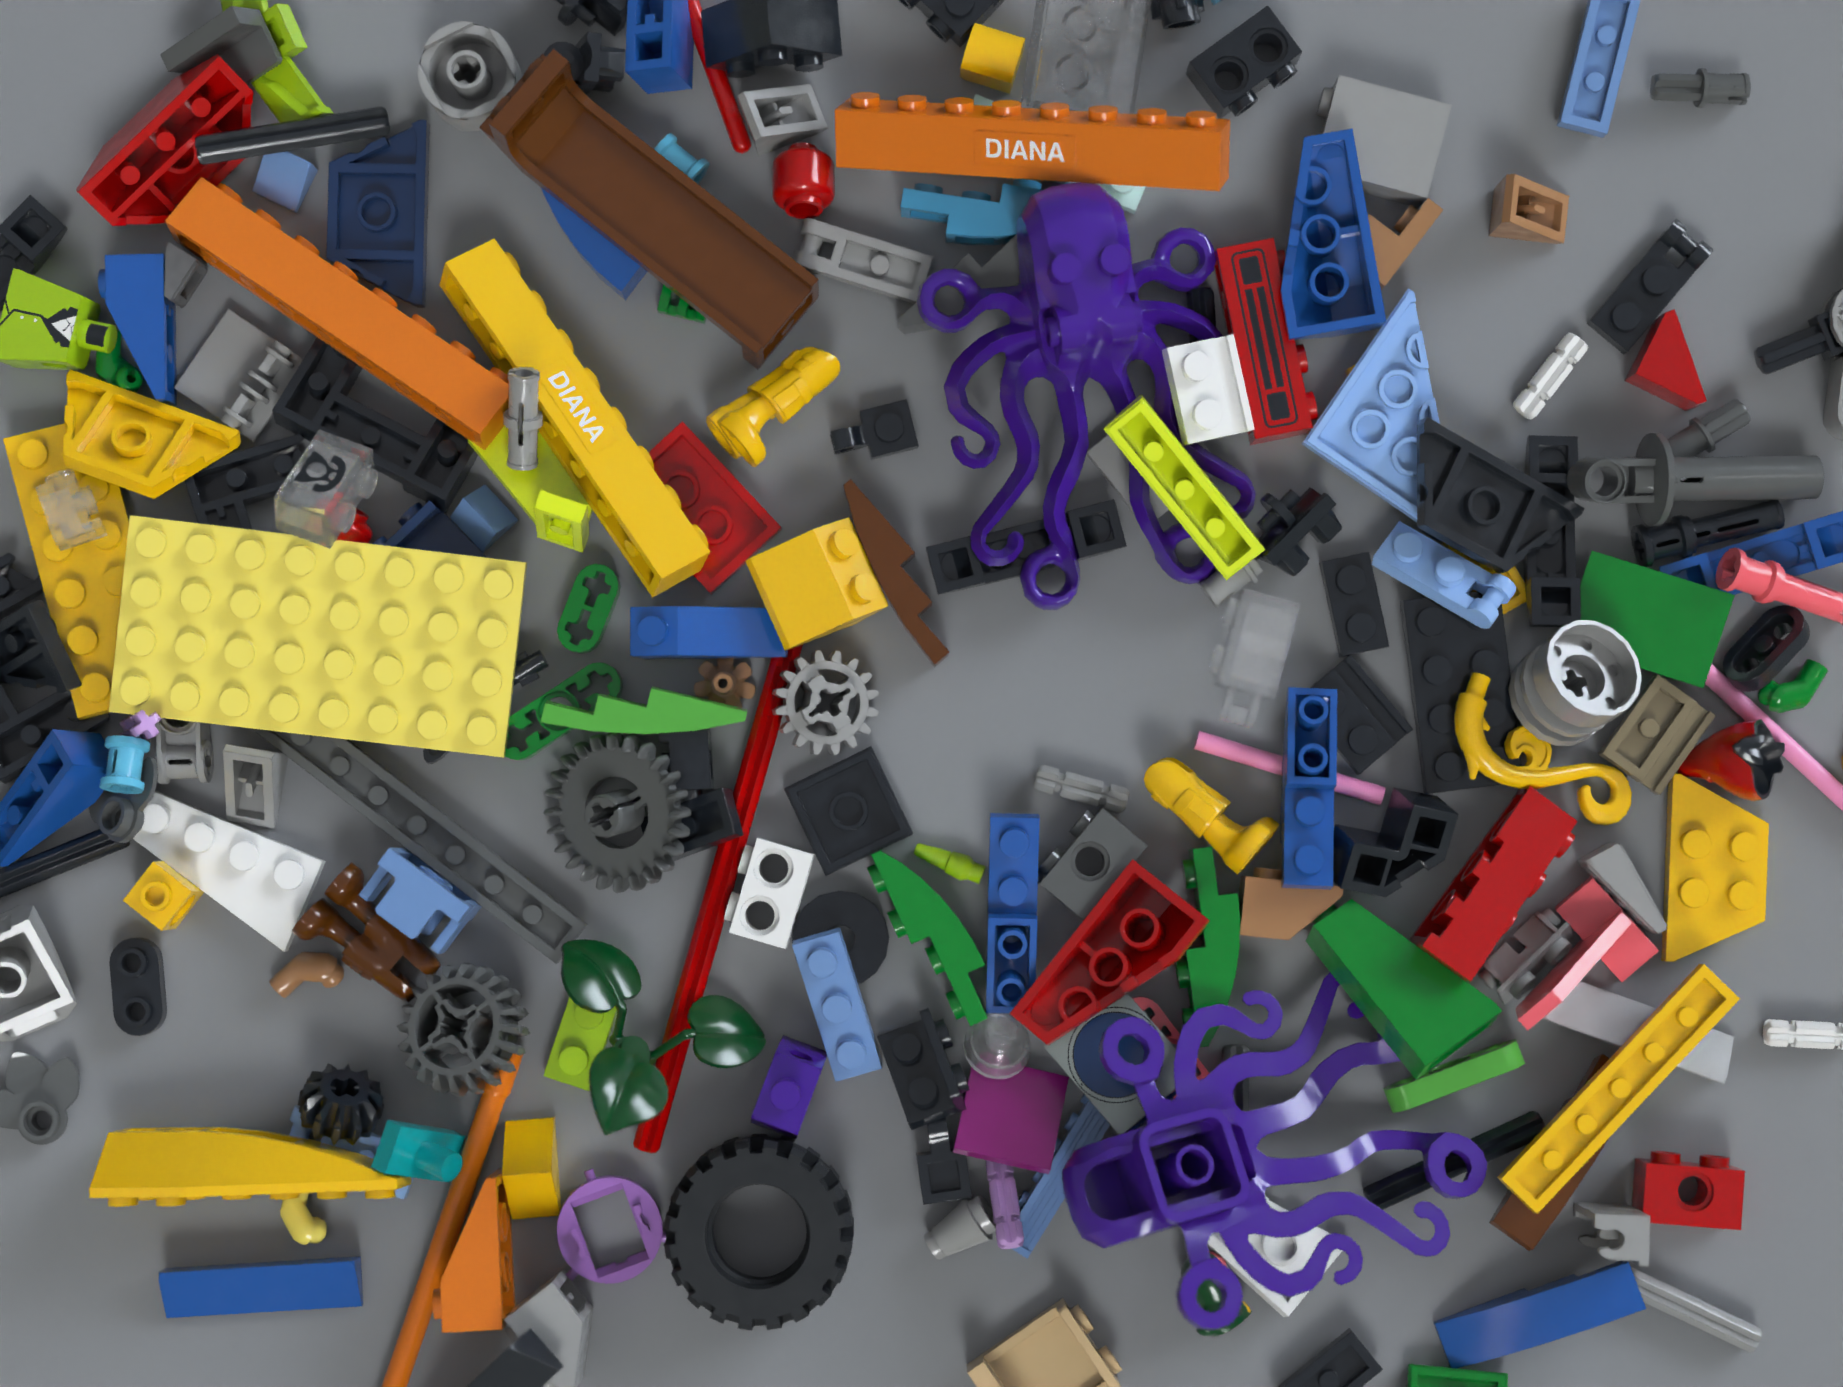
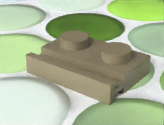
M1659 674L1653 675L1598 754L1636 782H1640L1650 789L1653 794L1660 795L1716 715L1701 707L1697 701Z

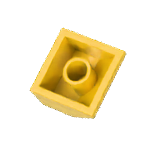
M849 517L812 529L745 561L785 651L855 625L889 606Z

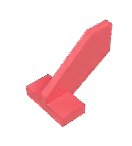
M1592 875L1555 906V910L1570 924L1571 928L1581 937V940L1515 1008L1518 1021L1527 1030H1530L1557 1007L1599 959L1623 982L1659 952L1657 946Z

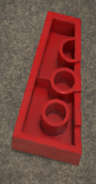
M1531 786L1527 789H1519L1412 934L1409 941L1463 980L1471 982L1499 939L1515 922L1518 916L1517 912L1527 897H1532L1543 884L1547 876L1544 872L1553 858H1560L1574 841L1576 835L1571 831L1578 821Z

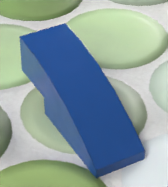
M541 188L557 222L580 257L603 282L626 300L647 271Z

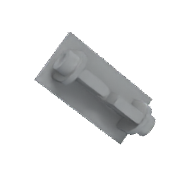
M1546 908L1542 913L1536 911L1513 934V937L1525 947L1520 954L1505 942L1482 966L1484 970L1478 977L1491 990L1497 984L1500 985L1496 991L1504 1005L1513 997L1517 1000L1524 997L1536 984L1537 978L1535 975L1547 963L1553 966L1560 962L1572 948L1570 941L1574 936L1570 924L1565 922L1558 929L1556 926L1561 920L1549 908Z

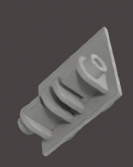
M228 309L176 383L174 389L255 442L272 417V409L303 359Z

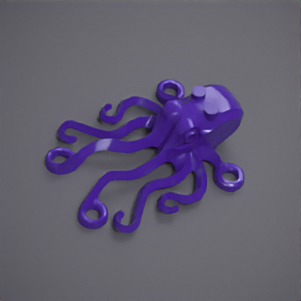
M1076 182L1053 186L1031 195L1017 219V248L1020 271L1017 286L981 288L970 275L960 270L941 269L926 278L919 286L917 296L919 315L927 325L943 333H957L964 330L985 310L1000 309L1006 312L1010 318L1009 324L979 337L966 348L953 362L944 384L949 412L958 423L976 432L985 441L983 450L978 454H974L966 448L964 438L955 435L951 439L952 451L962 465L973 469L987 467L996 459L1001 445L999 434L995 427L968 403L965 387L979 367L999 352L1005 353L1006 361L1000 381V402L1003 416L1017 447V462L1003 487L973 525L970 535L971 549L977 558L988 566L1007 565L1013 562L1023 550L1024 538L1017 531L1009 534L1007 544L1001 550L989 548L986 544V537L1027 488L1038 468L1040 442L1037 429L1024 401L1025 387L1034 378H1045L1051 381L1054 386L1063 424L1065 442L1061 457L1047 485L1043 502L1044 527L1048 533L1050 544L1031 553L1025 559L1020 573L1024 596L1035 607L1043 610H1058L1068 605L1076 595L1080 583V566L1073 537L1066 521L1065 509L1069 496L1082 471L1089 447L1088 423L1083 398L1084 386L1088 378L1102 385L1118 415L1136 399L1127 373L1128 364L1134 360L1146 362L1151 367L1155 377L1154 410L1182 444L1162 350L1167 348V346L1156 332L1155 326L1160 323L1183 330L1195 336L1199 341L1224 337L1208 318L1189 308L1170 302L1140 300L1138 297L1139 288L1144 283L1154 280L1175 291L1187 292L1198 288L1213 272L1216 262L1214 247L1207 236L1193 228L1180 227L1168 231L1156 242L1151 259L1132 264L1128 227L1121 204L1101 186L1094 183ZM1180 244H1187L1197 252V265L1191 273L1183 274L1178 272L1170 264L1171 253ZM948 285L956 288L963 296L964 305L962 311L957 315H947L940 312L935 306L934 298L936 292L941 287ZM1198 443L1185 445L1184 448L1201 469L1239 490L1241 494L1240 499L1232 507L1242 519L1246 518L1253 509L1256 497L1253 484L1248 476ZM1129 461L1130 504L1141 530L1154 550L1155 560L1162 570L1176 581L1185 584H1195L1205 580L1214 573L1216 567L1205 553L1197 566L1187 567L1178 560L1175 553L1176 545L1191 536L1180 523L1174 524L1163 532L1150 502L1149 484ZM1047 564H1054L1065 573L1064 586L1059 592L1054 594L1043 592L1037 586L1036 575Z
M1330 972L1324 977L1306 1024L1293 1045L1282 1051L1247 1052L1234 1055L1221 1062L1201 1080H1198L1196 1077V1064L1199 1047L1208 1028L1225 1025L1251 1038L1263 1040L1272 1037L1281 1027L1283 1012L1279 1002L1271 994L1261 990L1244 993L1242 1002L1248 1006L1260 1004L1267 1009L1268 1018L1263 1024L1255 1023L1236 1008L1220 1003L1197 1009L1182 1027L1177 1042L1174 1058L1176 1098L1172 1100L1165 1099L1159 1093L1154 1082L1159 1077L1165 1055L1164 1042L1155 1028L1144 1019L1131 1016L1117 1020L1103 1032L1099 1044L1100 1060L1105 1070L1114 1079L1134 1086L1139 1104L1147 1117L1146 1127L1113 1136L1073 1151L1062 1170L1063 1193L1071 1219L1083 1239L1103 1249L1180 1227L1183 1231L1185 1249L1190 1266L1178 1282L1176 1290L1177 1306L1184 1319L1196 1328L1215 1330L1230 1325L1238 1316L1243 1299L1241 1284L1237 1276L1217 1258H1210L1208 1242L1213 1233H1220L1236 1262L1256 1282L1269 1291L1288 1297L1313 1290L1323 1278L1331 1252L1335 1249L1344 1251L1348 1255L1349 1261L1344 1269L1335 1272L1333 1281L1343 1285L1354 1280L1362 1270L1363 1257L1360 1246L1349 1236L1338 1233L1326 1235L1318 1242L1313 1254L1302 1270L1286 1274L1268 1263L1248 1241V1235L1258 1234L1274 1238L1295 1237L1309 1232L1334 1216L1352 1215L1372 1225L1415 1255L1423 1257L1438 1255L1447 1246L1451 1236L1448 1220L1442 1210L1427 1201L1418 1202L1413 1209L1417 1217L1427 1218L1434 1225V1236L1431 1240L1425 1241L1381 1208L1355 1193L1330 1191L1317 1195L1292 1211L1279 1212L1271 1208L1267 1203L1265 1197L1267 1187L1317 1182L1332 1178L1351 1170L1367 1157L1380 1150L1421 1151L1426 1180L1444 1198H1465L1476 1193L1484 1182L1488 1163L1483 1151L1469 1138L1451 1132L1370 1131L1358 1137L1348 1146L1335 1152L1301 1158L1268 1157L1256 1149L1260 1140L1266 1135L1290 1128L1309 1119L1323 1103L1336 1082L1352 1068L1362 1065H1378L1400 1061L1377 1032V1040L1375 1042H1357L1338 1049L1323 1060L1310 1074L1304 1087L1294 1098L1251 1111H1242L1236 1106L1233 1090L1238 1082L1248 1077H1280L1290 1074L1306 1064L1313 1056L1326 1025L1336 990L1340 985ZM1354 1002L1348 1006L1347 1013L1349 1017L1358 1019L1364 1016ZM1133 1036L1140 1042L1144 1051L1141 1064L1127 1063L1118 1054V1044L1122 1037ZM1451 1152L1459 1155L1465 1162L1467 1173L1463 1182L1452 1181L1446 1175L1445 1158ZM1207 1279L1217 1286L1222 1299L1220 1307L1214 1312L1205 1311L1196 1301L1197 1289Z

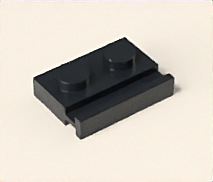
M1351 655L1343 659L1342 662L1310 687L1337 689V752L1357 775L1361 774L1400 739L1413 730Z

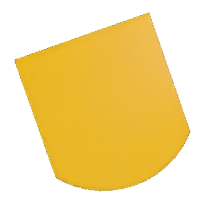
M974 23L961 63L960 78L1010 94L1022 58L1026 38Z

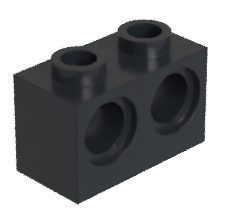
M1267 5L1191 60L1186 75L1219 119L1230 112L1237 117L1259 100L1256 93L1265 86L1271 84L1274 89L1278 88L1297 73L1298 70L1294 65L1297 64L1302 50ZM1261 43L1269 44L1277 51L1278 59L1272 62L1261 61L1255 55L1253 47ZM1223 71L1231 72L1238 78L1239 87L1234 90H1224L1217 85L1214 76Z

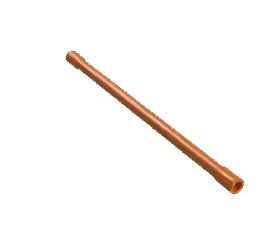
M512 1054L509 1059L514 1064L516 1071L509 1073L501 1069L499 1070L501 1085L492 1086L487 1082L485 1084V1092L480 1097L461 1153L463 1160L461 1171L451 1182L381 1387L408 1386L433 1313L434 1289H440L441 1278L455 1249L505 1100L511 1093L524 1054Z

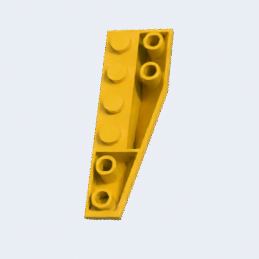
M230 1127L124 1128L108 1132L89 1187V1198H108V1206L110 1207L138 1205L139 1201L156 1199V1206H180L187 1204V1200L204 1199L207 1196H222L223 1200L250 1199L252 1195L269 1194V1199L274 1200L299 1198V1193H317L318 1199H340L347 1197V1191H365V1198L384 1199L395 1197V1190L410 1185L411 1177L384 1174L371 1168L373 1158L316 1140L270 1131Z

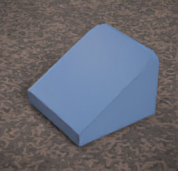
M288 151L263 155L252 191L297 213L318 170L312 163Z

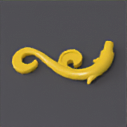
M1472 673L1465 693H1460L1458 696L1454 714L1455 733L1468 765L1470 779L1475 780L1478 771H1480L1484 776L1499 784L1519 789H1527L1529 786L1534 789H1540L1597 776L1608 783L1610 797L1606 803L1600 804L1592 797L1589 785L1579 787L1577 790V802L1585 818L1595 825L1607 826L1619 822L1627 814L1631 806L1632 791L1627 778L1620 770L1600 763H1580L1548 768L1552 755L1551 744L1537 739L1523 726L1510 731L1504 745L1509 759H1517L1521 752L1525 753L1527 758L1525 766L1512 765L1501 759L1492 750L1484 734V730H1490V726L1484 718L1487 701L1484 700L1491 679L1481 673Z

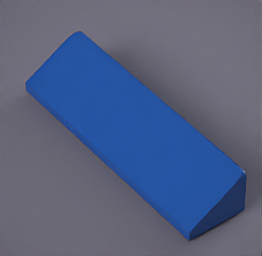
M361 1256L165 1268L158 1272L166 1318L363 1306Z

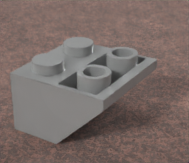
M564 1268L519 1302L504 1319L510 1326L505 1331L512 1344L531 1328L564 1366L544 1384L545 1387H578L585 1375L593 1306L576 1283L565 1275L567 1271Z

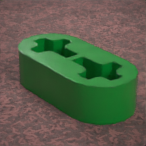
M588 565L579 572L559 620L557 628L559 641L565 648L574 653L584 654L598 647L617 603L621 589L620 581L615 572L605 565ZM599 573L605 574L604 582L611 587L608 595L600 593L597 596L594 607L588 606L591 590L585 586L587 579L596 580ZM584 612H591L587 628L593 631V636L590 640L582 638L579 645L573 644L574 636L567 631L570 623L579 624Z

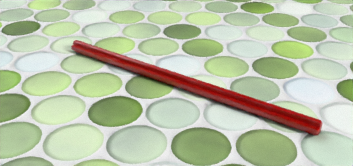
M803 644L788 649V657L771 658L733 791L744 835L719 844L717 847L661 1045L682 1030L692 1029L687 1019L688 1010L695 1001L704 995L725 921V911L735 886L740 860L748 840L783 717L781 715H773L772 709L783 705V699L776 697L772 692L773 689L786 687L787 683L779 674L784 670L795 673L796 667L793 660L800 657ZM691 1039L684 1040L656 1061L655 1067L662 1073L667 1084L668 1100L663 1110L655 1118L638 1124L633 1145L640 1151L656 1153L660 1149Z

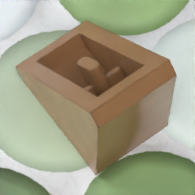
M1506 174L1493 191L1489 236L1564 244L1569 196L1517 174Z

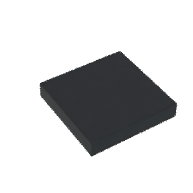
M871 746L784 788L825 876L913 834Z

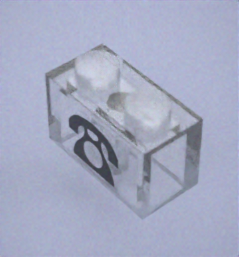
M319 429L274 496L276 529L331 549L341 532L347 533L355 519L356 508L363 498H370L375 490L378 472L374 470L373 449Z

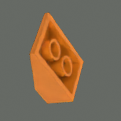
M502 1167L485 1179L441 1278L440 1289H434L433 1316L434 1319H441L442 1333L503 1330L507 1325L504 1319L515 1307L512 1218L502 1179Z

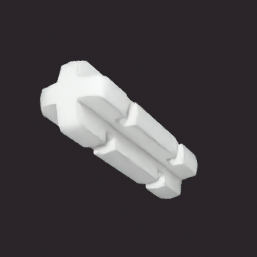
M1568 333L1555 347L1557 352L1549 355L1527 384L1529 389L1525 388L1515 399L1513 408L1519 414L1530 420L1536 417L1546 405L1544 400L1552 397L1572 371V363L1576 364L1586 353L1588 345L1577 335Z
M1768 1019L1764 1022L1763 1041L1766 1045L1787 1047L1788 1043H1790L1791 1047L1834 1049L1836 1046L1837 1049L1843 1050V1023H1837L1835 1026V1023L1792 1020L1789 1024L1785 1020Z

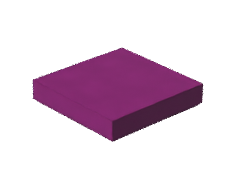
M974 1055L967 1082L970 1090L965 1092L964 1103L967 1109L961 1111L953 1153L1049 1174L1069 1077Z

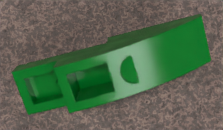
M1208 846L1188 849L1190 859L1182 860L1185 889L1194 888L1195 909L1210 920L1198 936L1200 937L1201 945L1189 947L1183 954V959L1175 962L1179 989L1187 988L1190 1006L1181 1009L1183 1026L1199 1008L1219 1003L1228 1005L1237 970L1240 948L1238 893L1218 894L1212 847ZM1219 1026L1208 1028L1199 1048L1210 1045Z
M881 850L871 854L875 864L868 866L867 870L878 894L887 890L895 908L887 911V914L897 937L901 938L907 935L911 944H914L930 936L933 945L925 948V951L936 975L946 972L953 990L946 992L945 995L956 1020L966 1016L969 1025L972 1026L988 1019L968 974L985 966V963L973 939L957 915L927 882L902 862Z

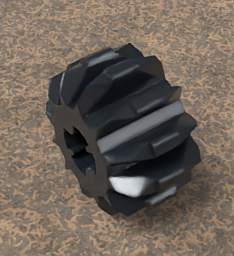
M328 1063L322 1072L312 1071L306 1084H304L303 1090L300 1091L298 1099L301 1127L312 1129L314 1139L324 1136L331 1138L333 1146L340 1139H344L354 1146L360 1137L370 1138L371 1133L375 1130L378 1119L382 1116L384 1108L380 1082L369 1080L367 1070L357 1073L351 1071L349 1063L343 1069H337Z

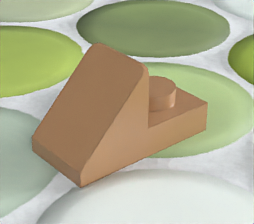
M1429 198L1419 210L1413 205L1408 207L1393 227L1400 233L1399 236L1368 214L1381 290L1444 210Z

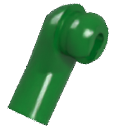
M117 330V342L111 353L96 351V374L104 382L136 393L142 385L143 377L139 369L133 367L121 356L122 334Z
M1806 659L1794 681L1778 684L1772 680L1768 685L1759 689L1758 700L1761 704L1769 706L1770 711L1776 713L1804 708L1811 701L1828 673V669L1816 661Z

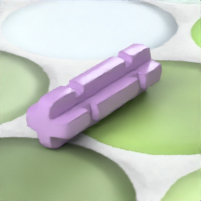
M141 710L119 723L124 730L119 735L132 736L144 740L153 738L159 733L155 724L161 718L156 712L148 716Z
M986 1160L994 1224H996L997 1245L1004 1250L1019 1248L1024 1243L1022 1222L1020 1221V1208L1013 1166Z

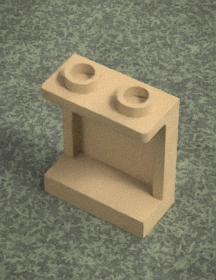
M1064 1298L966 1364L967 1373L976 1387H1121L1116 1374L1122 1371V1368L1106 1345L1099 1350L1088 1335L1095 1328L1082 1308L1077 1304L1070 1309Z

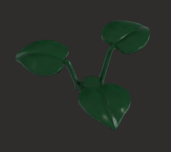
M571 940L564 943L561 947L562 982L572 1001L580 1008L593 1013H606L614 1006L617 1010L614 1032L609 1038V1042L613 1047H607L600 1051L593 1059L589 1070V1088L592 1105L604 1135H611L626 1127L647 1122L655 1118L663 1110L668 1100V1088L662 1073L653 1064L659 1057L684 1040L693 1039L695 1056L701 1062L716 1068H733L748 1063L760 1054L766 1044L763 1031L741 1005L724 996L708 995L695 1001L688 1010L687 1019L692 1029L682 1030L655 1050L649 1051L648 1044L638 1036H623L627 1006L624 1000L636 997L642 987L640 974L633 961L620 949L597 940Z

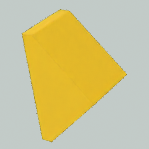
M555 1117L505 1121L502 1179L512 1219L559 1216L561 1196Z

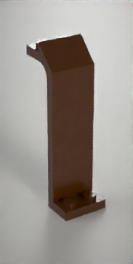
M554 49L547 57L542 54L532 62L523 77L496 104L492 113L479 127L522 173L741 345L743 358L756 369L763 365L819 297L818 278L593 102L575 83L569 61Z

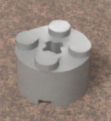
M466 21L454 22L443 26L429 37L424 46L417 71L422 92L436 113L445 122L464 132L482 131L479 127L492 113L496 104L522 78L519 64L505 39L491 28ZM473 70L476 74V80L468 84L464 74L467 71Z

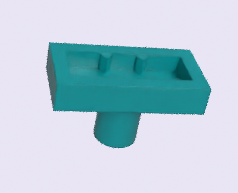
M387 1120L371 1168L389 1175L450 1182L458 1176L462 1168L463 1160L460 1151L465 1136L451 1129Z

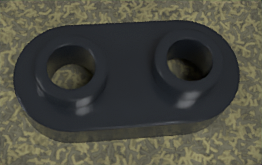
M1789 605L1771 608L1726 653L1723 660V670L1736 689L1751 692L1765 687L1806 645L1810 637V628L1801 611ZM1788 634L1785 639H1781L1782 636Z
M140 937L126 939L113 949L109 961L113 1012L115 1021L121 1030L130 1035L141 1036L158 1030L167 1016L163 956L159 947L149 939ZM132 953L138 955L141 959V966L136 972L131 971L127 966V958ZM135 1002L141 1003L145 1008V1016L142 1020H136L131 1015V1007Z

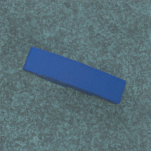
M1621 1260L1581 1276L1572 1274L1529 1291L1525 1288L1433 1323L1450 1368H1461L1546 1344L1645 1310L1646 1306L1629 1262Z

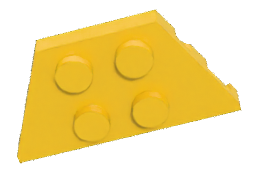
M71 369L66 374L68 388L67 405H65L64 412L66 434L63 436L62 455L65 467L155 499L235 450L241 443L240 431Z
M1675 774L1668 783L1663 919L1667 924V930L1662 932L1661 961L1674 962L1765 921L1769 823L1682 774Z

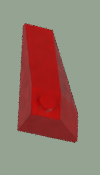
M1132 859L1009 1014L1046 1045H1050L1177 962L1210 920Z

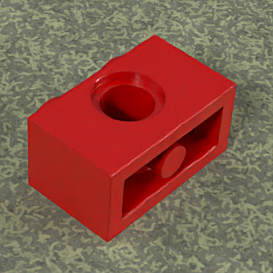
M1651 1151L1650 1159L1635 1158L1632 1207L1650 1215V1223L1741 1230L1745 1171L1730 1165L1729 1157L1701 1154L1699 1156V1163L1680 1161V1153ZM1694 1176L1698 1184L1697 1193L1692 1199L1682 1201L1678 1194V1187L1683 1179Z

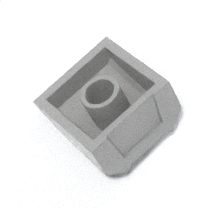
M33 904L17 905L13 909L0 914V1042L17 1040L67 1018L77 1004L58 953Z

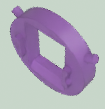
M593 1168L586 1170L584 1174L587 1181L580 1184L569 1194L561 1207L557 1220L559 1249L565 1261L571 1267L565 1275L572 1281L578 1274L598 1283L611 1284L627 1281L643 1272L651 1264L658 1253L661 1242L665 1243L666 1233L663 1232L659 1208L652 1195L639 1183L616 1175L596 1177ZM624 1189L645 1250L627 1256V1260L616 1264L614 1261L595 1269L574 1207Z

